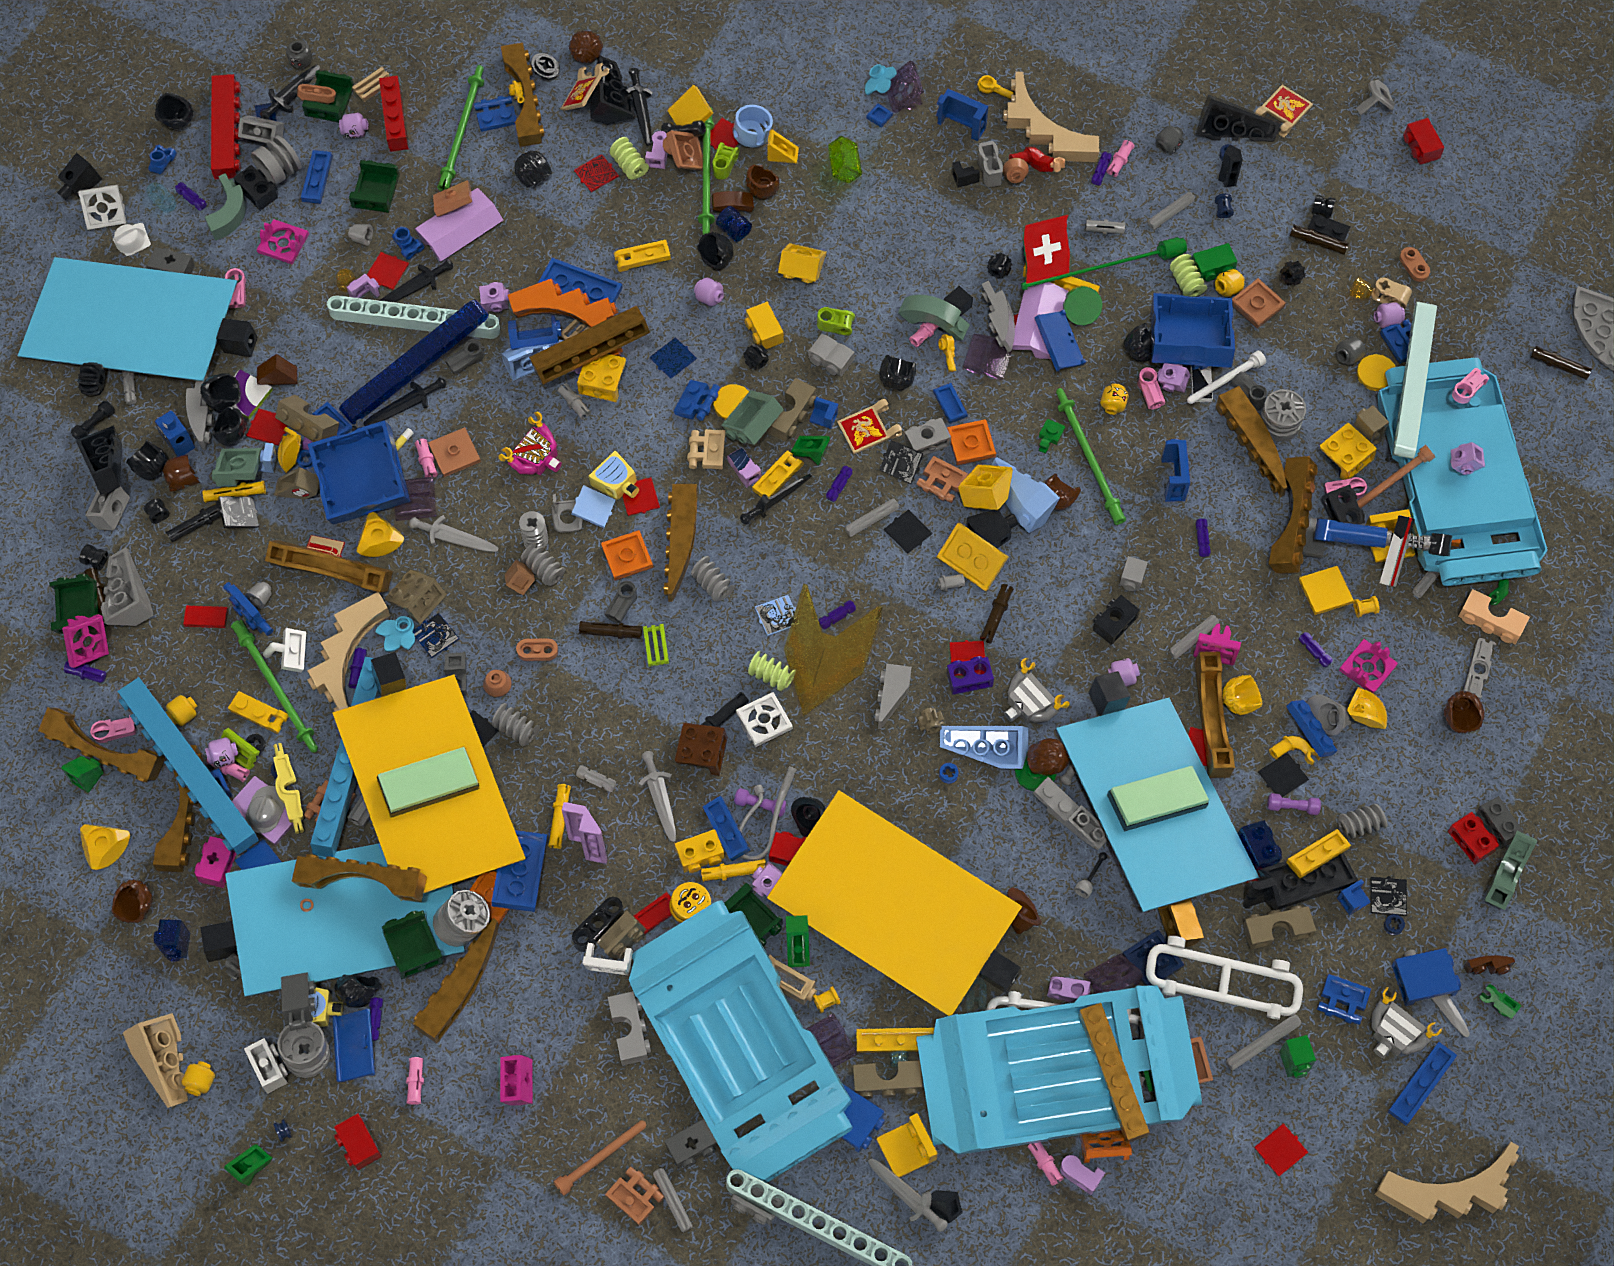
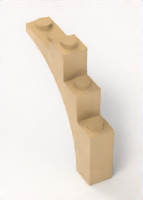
M1016 72L1015 79H1011V91H1014V95H1011V102H1008L1007 110H1003V121H1007V128L1026 129V138H1029V144L1049 145L1048 154H1052L1054 159L1064 158L1065 161L1098 162L1099 136L1084 135L1067 130L1045 117L1028 95L1024 84L1023 72Z
M379 592L334 614L336 622L333 624L338 634L321 642L323 650L320 652L325 662L307 670L310 676L307 681L312 690L317 689L319 694H325L329 703L334 702L336 705L333 708L334 712L348 708L345 695V676L355 648L375 625L390 616L388 607Z
M1510 1142L1497 1161L1488 1169L1472 1178L1455 1183H1420L1405 1179L1388 1171L1374 1195L1423 1224L1428 1219L1432 1220L1438 1210L1435 1205L1456 1218L1463 1214L1467 1215L1473 1205L1472 1202L1494 1213L1498 1209L1502 1210L1508 1198L1505 1197L1508 1189L1502 1186L1509 1177V1174L1506 1173L1509 1165L1513 1167L1519 1157L1516 1154L1519 1146Z

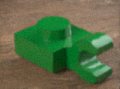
M1047 419L1039 433V438L1042 440L1038 451L1046 454L1051 443L1057 445L1065 430V426Z
M1491 984L1486 987L1491 996H1487L1485 993L1479 996L1485 1003L1493 1002V1006L1497 1008V1011L1503 1016H1508L1510 1019L1514 1017L1522 1006L1503 992L1501 994Z

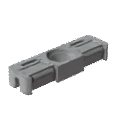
M1479 638L1476 642L1463 691L1475 694L1479 700L1482 698L1483 685L1488 678L1491 667V655L1496 647L1495 642L1489 641L1487 643L1483 638ZM1479 665L1483 667L1484 673H1476L1474 666Z

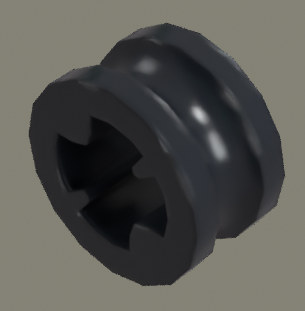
M259 734L249 735L246 741L251 744L258 740L260 745H256V749L262 753L266 747L263 737Z

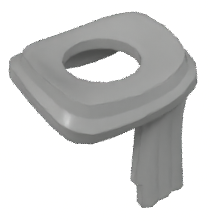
M1371 80L1368 87L1372 96L1356 108L1359 114L1362 115L1378 101L1386 105L1390 111L1394 109L1395 103L1384 83L1379 80Z
M553 494L552 518L555 531L566 533L581 530L583 519L576 516L575 521L570 524H565L560 519V515L564 511H573L576 504L575 500L556 502V494Z

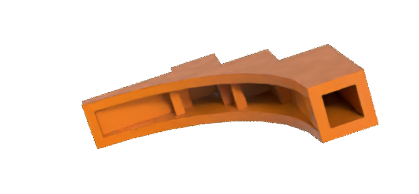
M552 279L508 294L513 313L517 318L540 313L560 314L574 318L591 328L618 314L615 303H611L608 297L590 304L587 293L583 294L580 288L562 294L559 284H555ZM620 347L610 352V354L622 357L621 352H623V348Z

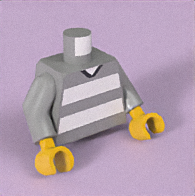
M1024 658L1021 661L1022 669H1019L1011 680L1007 692V703L1011 707L1004 712V715L1009 722H1013L1019 716L1026 724L1029 722H1048L1060 712V708H1067L1069 702L1065 701L1061 705V700L1065 695H1057L1054 698L1031 672L1028 674V670L1035 668V662L1027 668L1026 662L1029 658Z
M1389 987L1384 989L1383 999L1379 1000L1372 1012L1371 1027L1375 1031L1372 1037L1379 1041L1373 1051L1383 1059L1390 1051L1396 1056H1399L1401 1053L1409 1055L1421 1051L1432 1041V1036L1442 1033V1028L1437 1033L1432 1031V1026L1436 1022L1429 1024L1426 1028L1395 1004L1393 1000L1396 998V991L1393 997L1386 996V991Z

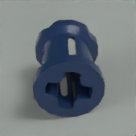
M1223 193L1215 197V203L1218 207L1216 213L1218 218H1230L1234 215V210L1231 208L1232 196L1230 194Z

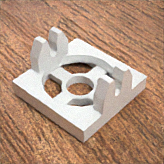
M118 185L78 192L87 230L126 224L125 206L122 203L123 196L119 192ZM102 193L111 195L116 202L108 203L103 199ZM96 194L97 202L94 206H89V199ZM100 202L105 203L108 206L107 212H99L97 204ZM117 208L116 215L111 220H108L107 214L110 209ZM91 212L101 215L102 221L94 219L91 216Z
M774 692L736 710L743 731L747 733L748 740L752 741L755 747L793 729ZM761 706H770L774 710L769 712L763 710ZM755 709L757 712L756 719L748 722L751 711ZM761 714H768L770 721L768 723H761L758 717ZM779 716L780 724L774 730L771 723L773 718ZM756 726L765 727L768 734H759L752 728Z
M588 943L586 956L583 959V965L588 970L630 975L632 969V949L626 948L623 962L594 958L595 945Z

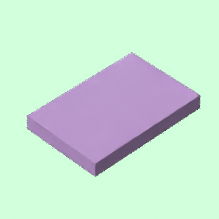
M256 776L232 800V803L244 819L256 791L268 786ZM286 807L277 826L267 833H259L275 846L293 827V822H289Z

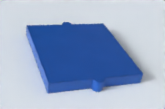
M264 839L252 848H248L247 852L234 860L241 870L281 863V860Z

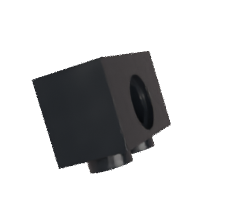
M1122 595L1116 600L1113 598L1106 606L1107 610L1103 614L1101 612L1098 613L1093 620V631L1110 645L1132 625L1140 612L1139 608ZM1116 617L1119 621H1113L1110 618Z

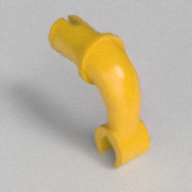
M1284 736L1282 741L1269 749L1270 755L1275 760L1288 751L1295 750V748L1305 754V761L1310 765L1314 764L1311 755H1314L1318 761L1321 758L1306 740L1297 736Z

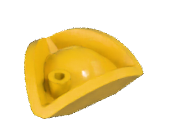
M285 427L284 431L287 435H283L277 456L281 468L287 473L296 463L301 436Z
M371 512L364 523L356 551L360 555L368 557L384 556L395 551L403 543L404 537L388 521L376 512Z
M1358 687L1348 706V713L1354 721L1372 728L1386 729L1387 712L1383 702L1372 692Z
M84 824L80 828L84 854L88 865L94 870L103 869L113 864L123 854L129 843L130 833L128 830Z

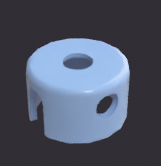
M754 104L741 107L735 117L733 127L734 138L745 147L756 148L764 145L768 141L769 130L772 128L773 119L767 109ZM760 124H762L766 128L764 132Z

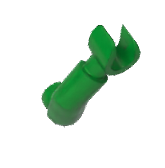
M1508 579L1499 580L1498 587L1488 595V597L1492 598L1489 604L1497 605L1508 595Z

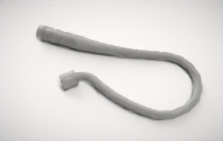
M788 767L780 787L767 848L757 856L744 854L741 856L743 859L749 861L759 860L770 851L779 813L797 769ZM762 785L754 787L759 800L742 820L739 826L741 832L750 816L763 802V794L765 792Z

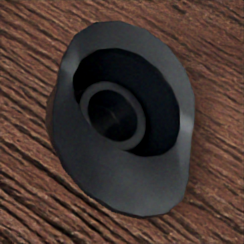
M812 797L797 798L791 805L792 817L803 837H808L826 810L820 800Z

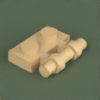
M705 429V436H699L698 430H692L688 443L690 445V452L687 456L689 468L696 469L697 462L703 461V469H723L725 430ZM703 445L704 451L698 452V446Z

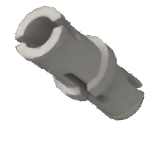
M1086 219L1085 232H1102L1103 235H1107V233L1124 234L1125 222H1111L1108 219H1104V221ZM1096 226H1112L1114 228H1101Z
M567 383L564 384L565 388L561 385L558 393L567 401V406L570 409L572 408L581 420L585 419L584 414L586 417L590 416L591 411L582 402L580 395H576Z

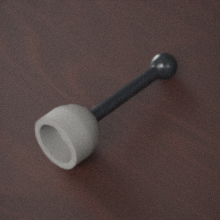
M1105 852L1099 854V860L1087 880H1081L1076 884L1074 892L1085 899L1090 897L1093 890L1090 882L1101 863L1107 859Z

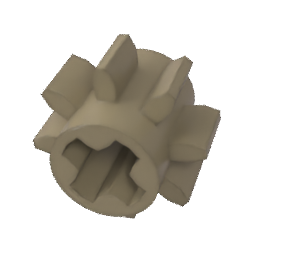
M927 708L920 713L921 716L918 717V724L921 731L926 729L928 734H934L942 729L941 725H944V717L941 711L936 713L935 708Z

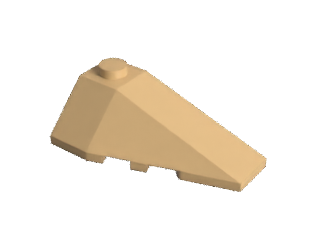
M173 1013L138 1023L124 1031L123 1034L132 1056L167 1108L187 1102V1092L184 1091L185 1087L181 1083L184 1074L179 1071V1062L183 1061V1054L177 1052L176 1043L181 1041V1033Z

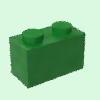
M1229 243L1193 253L1191 259L1195 262L1194 266L1198 268L1197 272L1201 274L1200 278L1207 282L1214 280L1222 272L1231 269L1236 270L1238 263Z
M808 915L786 916L788 967L810 966Z
M1308 1035L1286 1040L1279 1051L1287 1077L1294 1076L1295 1079L1307 1076V1072L1312 1069L1316 1062Z

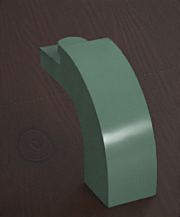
M226 173L218 177L227 195V201L219 211L205 216L215 241L226 237L236 230L246 213V200L240 185L236 186L233 179L229 180Z
M912 295L905 297L898 311V314L909 323H933L944 329L957 341L963 340L970 326L968 322L959 316L961 311L958 308L933 296Z
M1516 831L1498 865L1484 901L1503 910L1506 909L1514 894L1520 874L1537 843V839Z

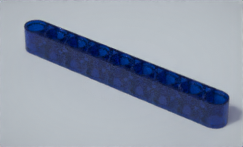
M476 299L469 301L340 405L339 410L352 425L356 424L358 419H363L484 323L489 313Z

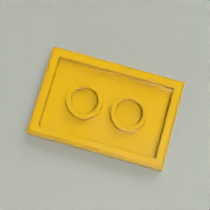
M961 523L956 524L937 555V558L960 574H963L964 577L984 591L990 588L1009 558Z

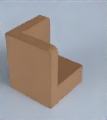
M515 560L505 573L506 586L522 595L525 594L535 580L531 569L518 560Z

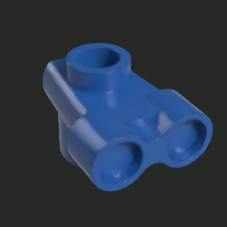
M156 145L150 153L151 162L148 169L151 172L161 174L168 163L174 160L177 152L173 148L165 149L161 145Z
M405 227L397 228L392 235L393 240L401 249V254L407 260L411 259L415 253L421 252L425 247L419 239L415 240Z

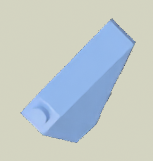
M557 343L516 349L509 348L501 353L503 363L512 380L514 381L534 372L535 370L529 357Z
M998 457L995 458L991 464L992 466L1012 467L1013 469L1009 495L1005 501L1010 512L1015 515L1018 523L1028 533L1042 527L1060 498L1045 483L1041 481L1036 482L1027 473L1023 475L1014 466Z
M941 726V748L1001 769H1023L1028 751V727Z

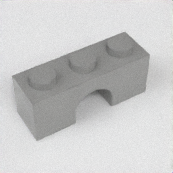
M634 992L608 997L613 1024L626 1022L632 1027L629 1035L616 1039L622 1066L648 1060L647 1053H651L649 1039L644 1040L642 1032L647 1030L644 1018H639L638 1011H642V1006L638 998H635Z

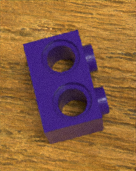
M978 656L969 661L962 662L958 660L947 665L946 673L952 695L993 687L994 677L988 657L982 658ZM976 670H983L985 673L982 674V675H979V674L975 673V671H976ZM962 674L964 678L958 679L954 675Z

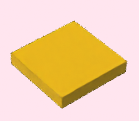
M692 85L667 110L675 124L681 126L692 124L693 121L698 120L705 122L713 114L710 106L695 85Z
M1338 566L1299 578V582L1314 615L1352 604L1354 601Z

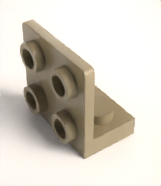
M410 570L390 590L385 600L390 604L405 609L415 622L421 624L447 594L434 578Z
M626 911L597 943L614 960L622 959L625 956L626 948H629L634 942L638 943L644 937V932L647 929L630 912Z

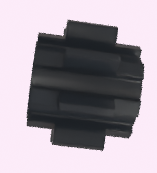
M996 253L995 256L992 255L988 261V273L998 279L1003 278L1004 275L1008 276L1012 269V260L1008 255Z
M1299 261L1286 262L1285 266L1280 269V278L1287 285L1300 284V280L1305 278L1306 275L1305 267L1301 266Z
M752 344L743 353V357L746 359L745 363L750 369L752 367L756 370L761 369L769 361V356L766 354L768 351L762 345Z

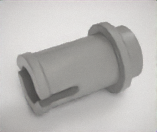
M963 574L948 577L942 575L941 578H938V586L940 590L944 591L950 588L964 587L965 579Z

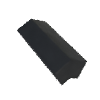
M1231 145L1228 146L1224 153L1218 181L1223 182L1224 188L1237 185L1243 161L1241 150Z

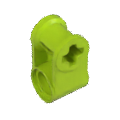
M722 142L719 144L712 162L715 178L723 180L730 175L739 156V147H728Z
M823 307L817 313V327L821 331L849 336L853 331L851 325L855 319V314L848 310Z

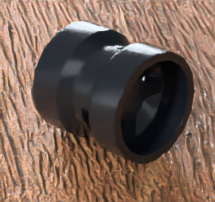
M1316 194L1312 213H1322L1327 217H1331L1335 198L1329 197L1326 199Z
M86 544L82 548L79 556V561L82 564H91L97 570H101L108 560L107 551L103 549L97 550L90 544Z

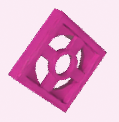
M274 219L271 224L264 223L265 230H260L261 242L257 252L293 265L309 232ZM286 230L284 236L279 238L271 236L277 231ZM292 233H294L295 240H290ZM287 239L289 243L285 247H280L278 241ZM268 242L276 244L275 252L270 249ZM291 249L289 252L282 253L283 250Z
M98 614L90 618L75 616L76 620L67 619L68 626L62 629L70 667L75 668L109 654L103 616ZM88 626L94 627L98 634H89ZM81 629L82 636L79 641L73 643L74 635ZM90 636L92 639L91 644L88 647H84V639ZM82 648V654L75 652V650Z
M1217 623L1212 629L1211 635L1199 634L1193 656L1197 658L1199 652H1220L1221 663L1233 666L1239 653L1241 642L1230 640L1231 630L1227 625L1223 634H1220V624Z
M1363 639L1343 663L1339 671L1365 690L1374 694L1398 663L1389 657L1390 650L1388 647H1385L1383 650L1381 649V642L1378 641L1372 645ZM1363 653L1374 654L1370 660H1363L1358 657L1359 654ZM1379 659L1382 660L1384 665L1383 674L1376 669V663ZM1353 661L1360 666V668H1353ZM1369 662L1374 666V671L1367 673L1362 669V665ZM1373 675L1378 679L1371 681L1369 676Z

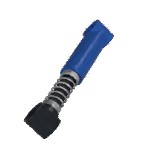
M1317 519L1314 540L1385 548V546H1390L1393 533L1385 527ZM1412 533L1407 549L1412 547V549L1418 548V550L1429 551L1431 555L1450 556L1452 535L1431 533L1430 536H1419V534L1414 535Z

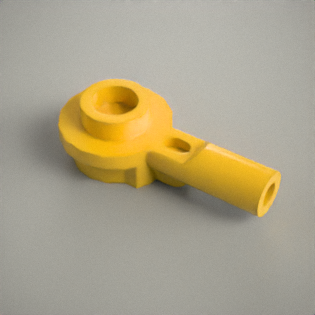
M985 75L978 80L977 86L982 93L995 92L1009 99L1014 94V92L996 84L997 81L992 76Z
M513 80L512 84L509 85V94L514 97V100L523 103L525 99L523 97L522 84Z
M943 334L938 341V346L946 355L948 371L954 372L956 371L953 358L955 357L954 339L952 336Z

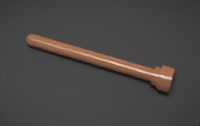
M1424 445L1420 448V452L1417 453L1418 456L1357 501L1359 508L1365 506L1422 462H1430L1436 458L1428 446Z
M639 1121L568 1176L564 1175L563 1177L559 1176L555 1179L553 1183L557 1189L561 1190L560 1193L565 1196L570 1192V1188L573 1187L575 1181L644 1130L646 1122Z

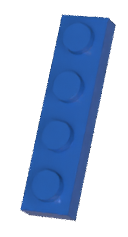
M1438 1042L1391 1106L1388 1113L1407 1126L1457 1057V1054Z

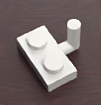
M286 628L283 632V644L272 642L263 652V656L269 658L275 651L282 652L281 669L301 673L304 670L306 632Z

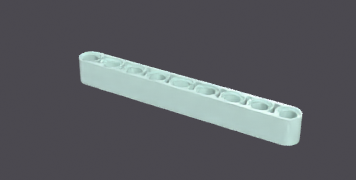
M332 296L327 301L330 316L335 320L487 339L497 338L501 332L499 320L492 314L345 296Z
M1416 302L1393 447V455L1414 459L1416 453L1437 305Z
M733 1170L727 1176L726 1188L731 1194L739 1196L760 1209L775 1215L871 1266H895V1263L898 1261L905 1263L906 1266H912V1261L907 1255L742 1170ZM738 1177L742 1180L743 1184L740 1187H734L730 1180ZM753 1188H760L763 1195L756 1198L751 1194V1190ZM772 1199H781L783 1207L775 1208L771 1204ZM801 1209L804 1217L801 1219L793 1217L792 1210ZM815 1219L822 1220L824 1228H814L812 1221ZM833 1231H843L845 1238L837 1240L833 1236ZM854 1241H863L865 1249L862 1251L855 1249ZM874 1252H884L886 1260L878 1261L874 1256Z

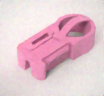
M233 268L227 271L225 279H230L234 275L235 280H239V275H241L242 280L236 284L229 308H242L246 306V278L240 269Z
M1474 368L1462 381L1456 384L1452 391L1453 399L1461 404L1470 402L1476 392L1483 385H1486L1489 377L1486 374L1482 375L1481 370L1478 368ZM1457 389H1464V391L1459 394Z
M1359 477L1327 482L1324 486V492L1327 494L1347 485H1350L1351 488L1362 486L1363 492L1356 493L1357 499L1364 496L1367 484Z
M129 715V718L118 719L112 722L110 719L95 722L91 727L90 733L96 742L106 743L111 740L135 735L136 728ZM109 730L105 737H95L96 732Z

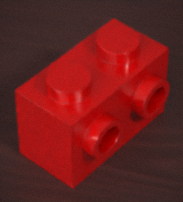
M1429 118L1407 124L1403 134L1404 141L1409 144L1412 155L1417 159L1418 163L1421 165L1440 159L1445 147Z
M1473 812L1452 824L1447 831L1474 865L1493 854L1499 847L1497 838L1487 831L1481 818L1475 816Z
M359 1113L334 1126L337 1134L333 1136L339 1147L344 1145L347 1151L344 1157L349 1166L354 1165L357 1170H360L382 1157Z

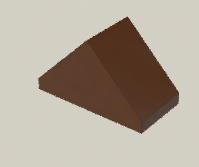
M275 354L257 367V385L297 384V367L278 354Z

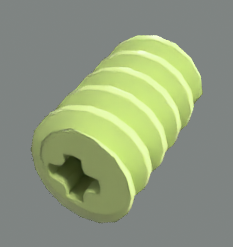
M621 137L612 144L610 155L629 179L633 180L646 174L649 165L641 158L640 153H637V149L633 147V144L629 142L627 137Z
M1183 254L1172 261L1170 270L1173 272V276L1176 278L1184 296L1197 297L1207 290V286L1204 285V280L1200 278L1201 274L1197 272L1198 268L1194 266L1195 262L1191 260L1192 256Z
M758 651L749 665V675L753 676L756 674V679L763 678L764 683L770 682L771 687L777 686L778 691H783L792 682L796 670L794 669L788 673V665L781 669V661L774 665L775 658L772 657L769 661H766L768 655L765 653L762 657H759L760 651Z

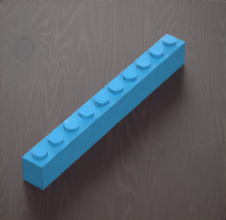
M365 657L351 706L381 697L372 675L371 659L373 658ZM342 738L310 843L313 855L335 857L357 781Z
M138 677L117 691L121 697L118 700L125 711L130 709L133 713L130 715L136 726L141 724L144 728L141 732L147 741L152 739L155 743L152 747L158 756L164 755L166 758L164 764L170 772L175 770L178 774L175 777L182 788L186 786L189 789L187 795L192 802L200 804L201 808H199V811L203 817L212 820L213 823L210 826L217 836L219 834L223 835L225 839L222 842L228 851L234 850L238 856L258 842L259 839L253 829L142 680Z

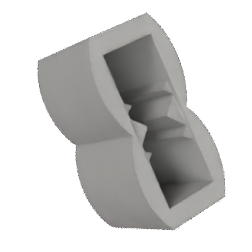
M994 141L980 143L978 166L982 171V180L987 188L999 186L1002 181L1003 164L998 157V147Z
M824 334L819 336L808 351L809 359L814 365H821L831 375L837 374L841 377L855 359L854 351Z

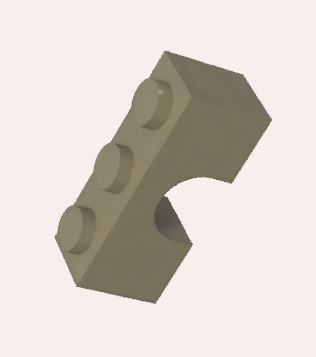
M797 378L794 379L785 392L786 402L793 405L794 408L790 411H782L766 431L784 442L789 437H794L797 432V425L799 422H804L807 417V410L809 407H814V400L816 398V388Z
M292 395L278 401L275 418L312 442L337 436L339 422L325 413L321 415L308 414L310 404L297 395Z
M1301 905L1293 906L1288 911L1283 912L1281 910H1273L1268 915L1263 916L1253 914L1248 916L1243 924L1250 950L1271 946L1274 940L1272 929L1275 927L1285 928L1289 932L1292 941L1313 937L1316 932L1309 906L1302 907Z
M920 1060L898 1062V1073L891 1080H883L877 1075L875 1063L853 1065L854 1092L865 1099H871L873 1095L892 1098L898 1093H904L905 1096H916L918 1092H922Z

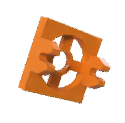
M1122 1130L1080 1135L1084 1163H1090V1158L1123 1156V1160H1129V1156L1132 1155L1130 1142L1126 1143ZM1101 1137H1109V1138H1111V1139H1110V1140H1101L1100 1138H1101ZM1121 1141L1120 1146H1111L1114 1142ZM1098 1143L1103 1145V1147L1094 1148L1090 1144Z

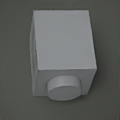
M1128 556L1120 586H1123L1128 591H1139L1148 562Z

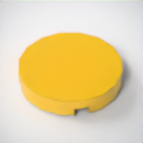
M1368 355L1359 363L1357 377L1359 382L1366 386L1367 389L1379 391L1388 386L1385 372L1396 366L1389 358L1383 355Z
M737 384L726 385L720 388L718 397L714 401L716 414L726 420L749 391Z

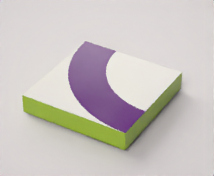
M240 369L234 377L239 383L241 399L240 402L232 407L239 409L242 415L250 420L273 389L269 385H257V378Z

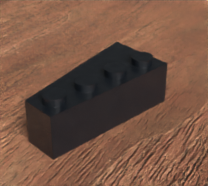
M114 425L76 440L100 495L112 493L115 489L119 488L122 444Z

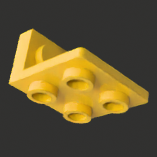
M606 354L583 365L577 381L578 393L617 402L619 397L618 384L626 358Z
M1346 423L1320 445V449L1341 468L1340 478L1342 480L1351 479L1374 460L1377 448L1350 423Z
M1408 509L1370 515L1365 525L1388 528V531L1390 530L1394 533L1398 516L1411 518L1410 511ZM1385 546V548L1371 547L1375 562L1386 561L1390 546ZM1412 547L1406 549L1404 558L1415 555Z
M918 1113L910 1116L908 1123L877 1137V1142L892 1172L899 1178L937 1160L938 1153Z

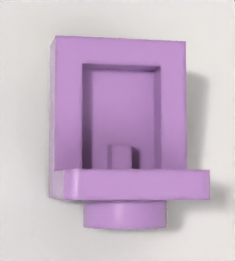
M366 274L352 281L347 286L349 297L360 298L369 290L376 297L380 296L379 284L374 278L370 279Z

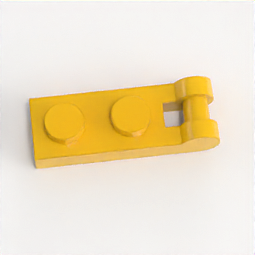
M666 240L614 252L615 260L618 261L617 268L619 272L671 260Z
M786 451L752 486V491L760 497L766 494L770 498L803 467L804 462L794 458L790 451Z
M238 691L228 707L229 711L276 734H279L282 723L286 722L289 718L288 714L284 711L277 710ZM272 716L276 718L274 722H269Z

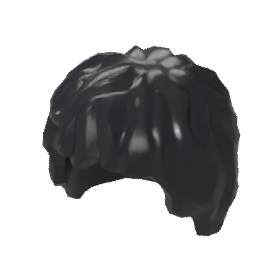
M165 93L157 100L155 118L165 126L172 129H180L192 121L194 111L191 103L184 97L173 93Z
M531 150L527 153H522L515 161V174L526 188L537 185L552 174L547 159L538 151Z
M717 232L705 233L696 246L703 262L713 270L724 269L734 256L733 244L726 236L720 235Z
M1146 323L1136 326L1128 333L1124 340L1125 350L1132 359L1138 362H1147L1152 359L1151 334L1146 328Z
M886 355L879 371L883 385L900 391L907 389L913 384L915 379L916 362L905 361Z
M230 373L211 376L205 379L200 387L203 401L216 411L225 410L227 407L240 402L241 392L238 380L230 375Z
M229 406L219 413L217 420L213 423L212 435L218 442L224 445L240 442L247 428V422L243 419L242 412L237 408Z
M146 441L131 458L127 459L126 464L139 477L151 480L163 471L167 459L161 448Z
M344 974L335 984V994L338 1001H342L349 1008L364 1007L379 988L377 978L372 976L370 978L361 977L355 979L354 975Z

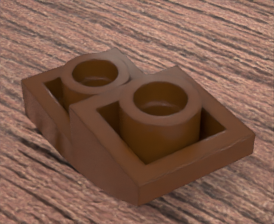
M741 191L713 193V210L730 214L733 209L752 212L754 208L753 194Z
M1482 956L1468 960L1463 967L1467 974L1474 972L1477 975L1485 972L1488 968L1491 975L1495 973L1503 975L1511 971L1510 968L1515 963L1513 957Z

